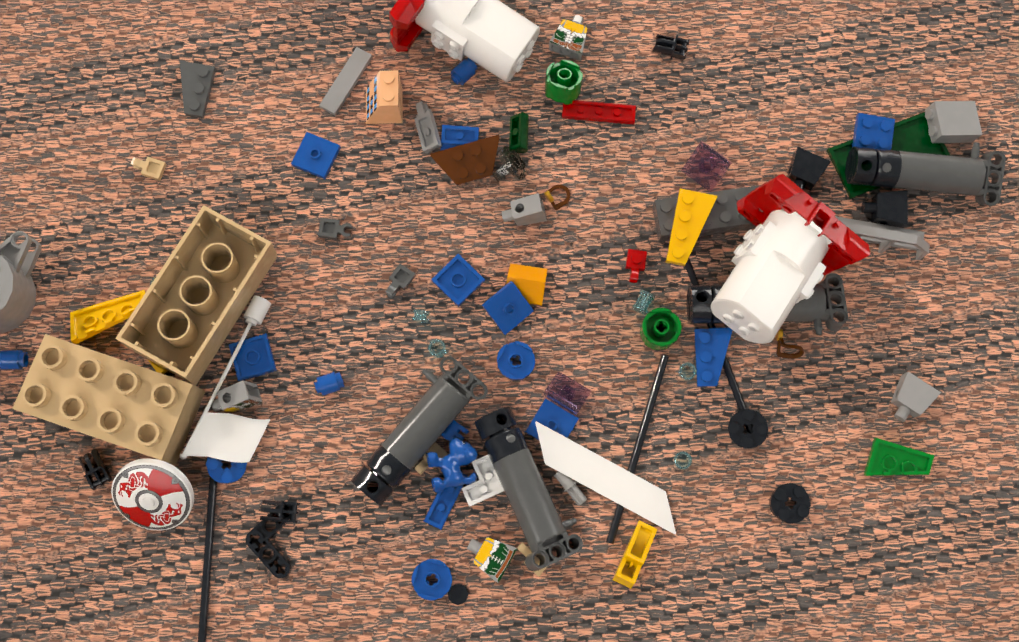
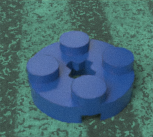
M520 341L504 345L497 355L498 369L504 377L510 380H523L532 373L535 367V356L532 349ZM519 356L521 364L512 365L513 361H511V358Z
M207 457L206 467L208 474L218 483H234L246 471L247 463L231 462L232 467L230 469L228 467L223 469L222 460Z
M428 559L416 566L412 574L414 590L421 598L426 600L442 598L449 592L452 585L450 568L444 562L437 559ZM432 573L438 579V582L433 583V586L429 585V581L426 580L427 576H431Z

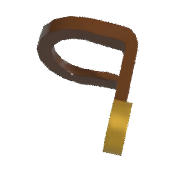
M555 185L544 192L547 200L555 210L560 209L570 200V191L564 185ZM556 189L565 190L567 194L566 199L555 205L550 193Z
M779 329L775 336L776 341H778L776 355L788 359L801 357L804 354V349L799 345L785 344L783 329ZM782 346L788 349H797L799 352L787 354L781 353L780 349Z

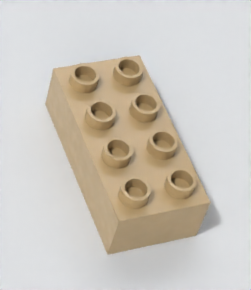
M203 205L115 339L128 349L196 386L278 257L272 242Z
M45 334L12 409L176 465L206 391L191 383Z

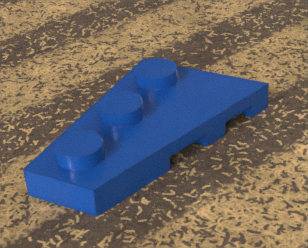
M731 328L694 329L697 387H717L733 331Z

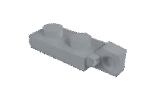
M420 101L415 104L418 114L414 120L424 153H429L442 147L432 110L428 108L427 103Z

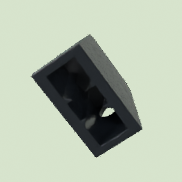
M797 147L792 155L787 177L802 190L805 188L811 191L831 161Z
M908 191L877 193L872 198V202L862 203L861 212L871 214V223L904 228L908 225Z

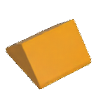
M510 263L507 283L512 281L529 304L542 306L547 269Z

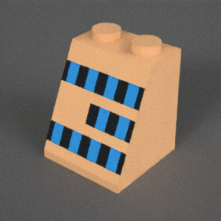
M398 70L379 71L366 88V124L403 123V89Z

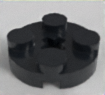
M751 409L740 410L730 419L728 425L729 436L739 447L747 449L756 448L767 438V421L757 411ZM745 424H752L754 426L752 427V434H745L743 432Z
M787 483L778 486L773 491L769 499V506L775 517L784 523L793 524L802 521L809 515L811 502L809 495L802 486ZM788 498H791V500L795 502V505H793V509H790L789 506H785V502L788 501Z

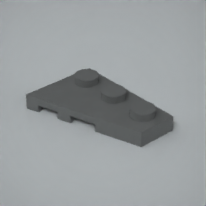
M180 61L184 114L204 119L216 67Z

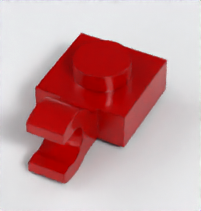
M628 249L625 269L631 270L629 282L637 283L639 271L645 270L647 251Z

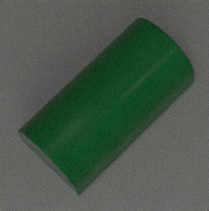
M521 112L510 117L509 152L526 153L528 151L529 115L527 113Z

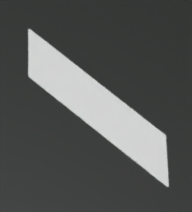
M535 422L546 465L676 535L666 491L539 422Z

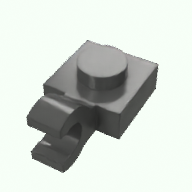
M399 264L389 277L392 283L386 289V295L393 299L399 288L405 291L415 278V273Z

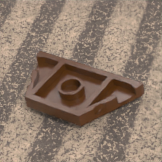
M499 135L434 152L430 156L458 186L493 176L500 137Z

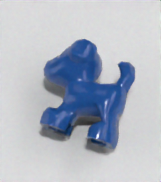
M456 437L449 442L448 455L440 458L436 452L426 453L428 466L439 467L444 475L443 480L439 477L431 478L434 492H440L450 486L456 487L476 482V473L473 472L470 476L466 477L463 476L460 470V466L468 465L477 459V450L470 443L461 441Z

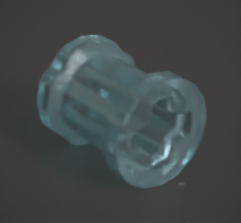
M640 290V296L636 304L632 305V309L646 315L648 313L647 309L651 301H654L655 296L645 290Z

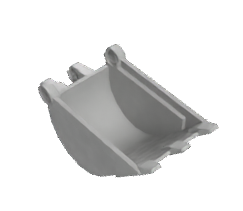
M23 231L14 232L0 244V334L18 328L30 316L36 304V287L31 273L40 255L42 246L37 240L32 239ZM25 236L26 240L18 246L16 243L17 238ZM35 243L36 249L33 252H28L31 244Z

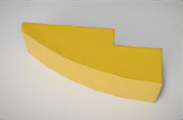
M640 520L638 521L612 579L613 581L630 589L634 586L657 532L656 528Z

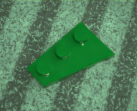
M874 438L864 475H929L934 455Z

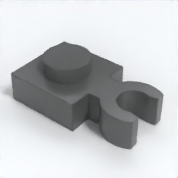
M321 218L318 236L319 238L338 240V235H342L344 238L350 239L351 234L345 233V230L348 228L353 229V226L350 223L340 225L341 222L337 219Z

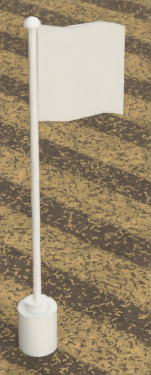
M253 296L244 314L245 322L248 325L183 453L179 455L181 459H186L187 456H198L234 463L250 462L270 419H252L230 413H211L208 411L251 326L262 324L271 306L268 300L260 296Z

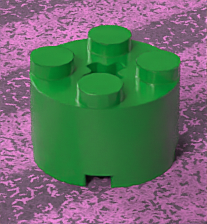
M560 60L559 63L555 64L553 62L548 66L545 78V95L547 98L566 105L571 104L578 98L583 79V73L580 71L578 64L570 60Z
M667 308L653 309L645 316L641 323V339L651 349H668L675 343L681 333V321L677 315ZM660 326L664 331L660 332L657 327Z

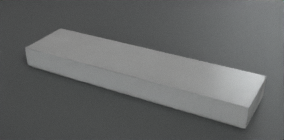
M358 47L355 48L320 103L321 109L334 116L337 115L372 60V54Z

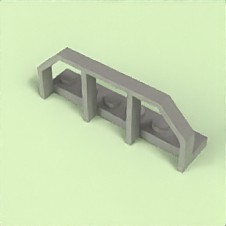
M835 216L865 242L879 244L878 253L882 254L892 246L916 251V260H921L929 254L930 244L924 240L925 232Z

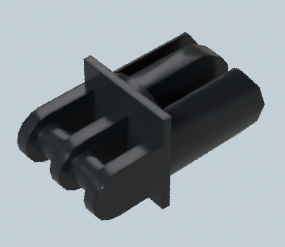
M657 34L653 52L671 56L670 59L684 60L686 59L685 52L688 51L687 45H689V40L679 38L678 35L674 38Z
M93 449L91 451L92 454L87 453L84 457H79L78 460L86 474L84 477L87 479L91 489L96 490L97 486H103L106 481H112V477L108 471L109 468L105 467L98 450Z
M262 500V504L279 505L280 508H262L261 512L279 514V517L260 516V520L288 523L298 522L296 521V514H299L297 506L300 503ZM287 505H291V511H286ZM286 513L290 514V520H285Z

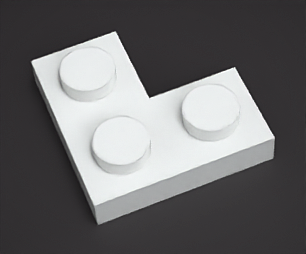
M489 455L472 462L479 481L461 488L469 507L504 492Z

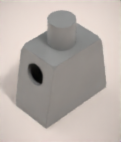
M539 193L510 202L511 209L502 211L503 221L514 220L517 226L547 221L544 203Z
M910 372L902 374L891 400V403L898 407L894 417L905 422L909 415L914 418L920 416L941 392Z

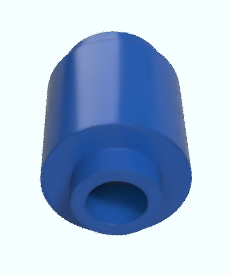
M471 59L462 60L451 70V79L457 85H464L476 73L475 71L478 68Z
M1 350L0 369L9 370L27 367L28 353L22 350Z
M332 372L317 377V382L314 383L317 393H322L323 396L345 387L340 372Z

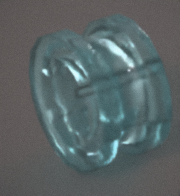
M418 309L413 310L414 317H412V321L420 323L429 322L427 316L430 315V312Z
M435 339L429 343L428 350L434 358H441L446 353V346L443 341ZM436 344H439L442 350H439V353H435V350H432Z
M689 362L682 364L678 370L679 377L685 381L693 379L697 372L695 365ZM686 367H689L692 374L690 373L689 376H686L682 369L685 370Z
M682 451L674 456L673 463L676 468L684 470L690 467L692 457L689 453ZM684 455L687 458L685 460H688V462L681 466L679 464L680 461H677V459Z

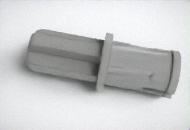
M560 472L554 475L565 489L564 492H567L578 506L587 500L586 496L576 485V481L574 482L570 477Z

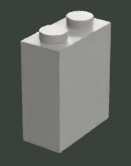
M934 101L925 109V118L929 128L928 133L932 143H972L982 136L975 101Z

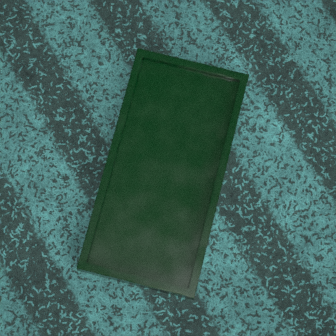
M925 112L894 124L891 150L950 155L944 143L931 142ZM853 139L827 149V153L850 199L881 188L847 183L845 179V165L849 151L852 148Z

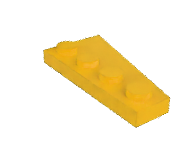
M686 189L679 190L666 263L685 266L717 199L716 195Z
M145 290L70 312L71 342L78 344L128 319L146 293Z

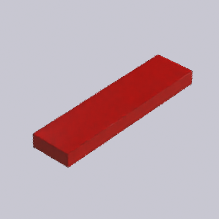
M574 100L569 105L563 103L562 118L635 124L636 105Z

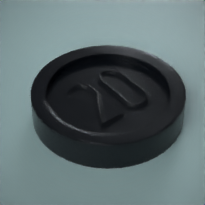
M455 584L450 588L448 598L453 604H463L468 598V590L462 584Z

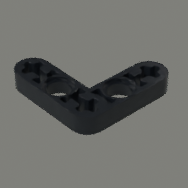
M269 513L267 516L274 517L276 513ZM286 515L285 520H290V515ZM262 520L247 534L246 544L276 578H286L291 573V565L271 543L270 539L288 522L280 524V522L275 521L276 528L273 531H268L265 526L267 521ZM252 535H259L260 537L258 541L261 544L264 545L265 542L267 543V545L263 546L259 550V552L257 551V549L260 548V546L257 543H251L253 541ZM268 548L274 552L271 560H266L263 555L264 551ZM278 557L280 558V560L277 561L278 564L281 566L286 565L284 569L286 571L285 574H278L277 571L279 570V568L276 564H273V566L270 565L271 563L275 562Z

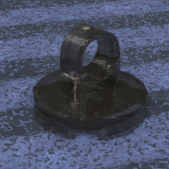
M504 146L498 151V157L503 166L492 175L497 182H500L509 173L520 180H523L529 174V170L525 171L524 169L527 166L526 163L515 151H508V146Z

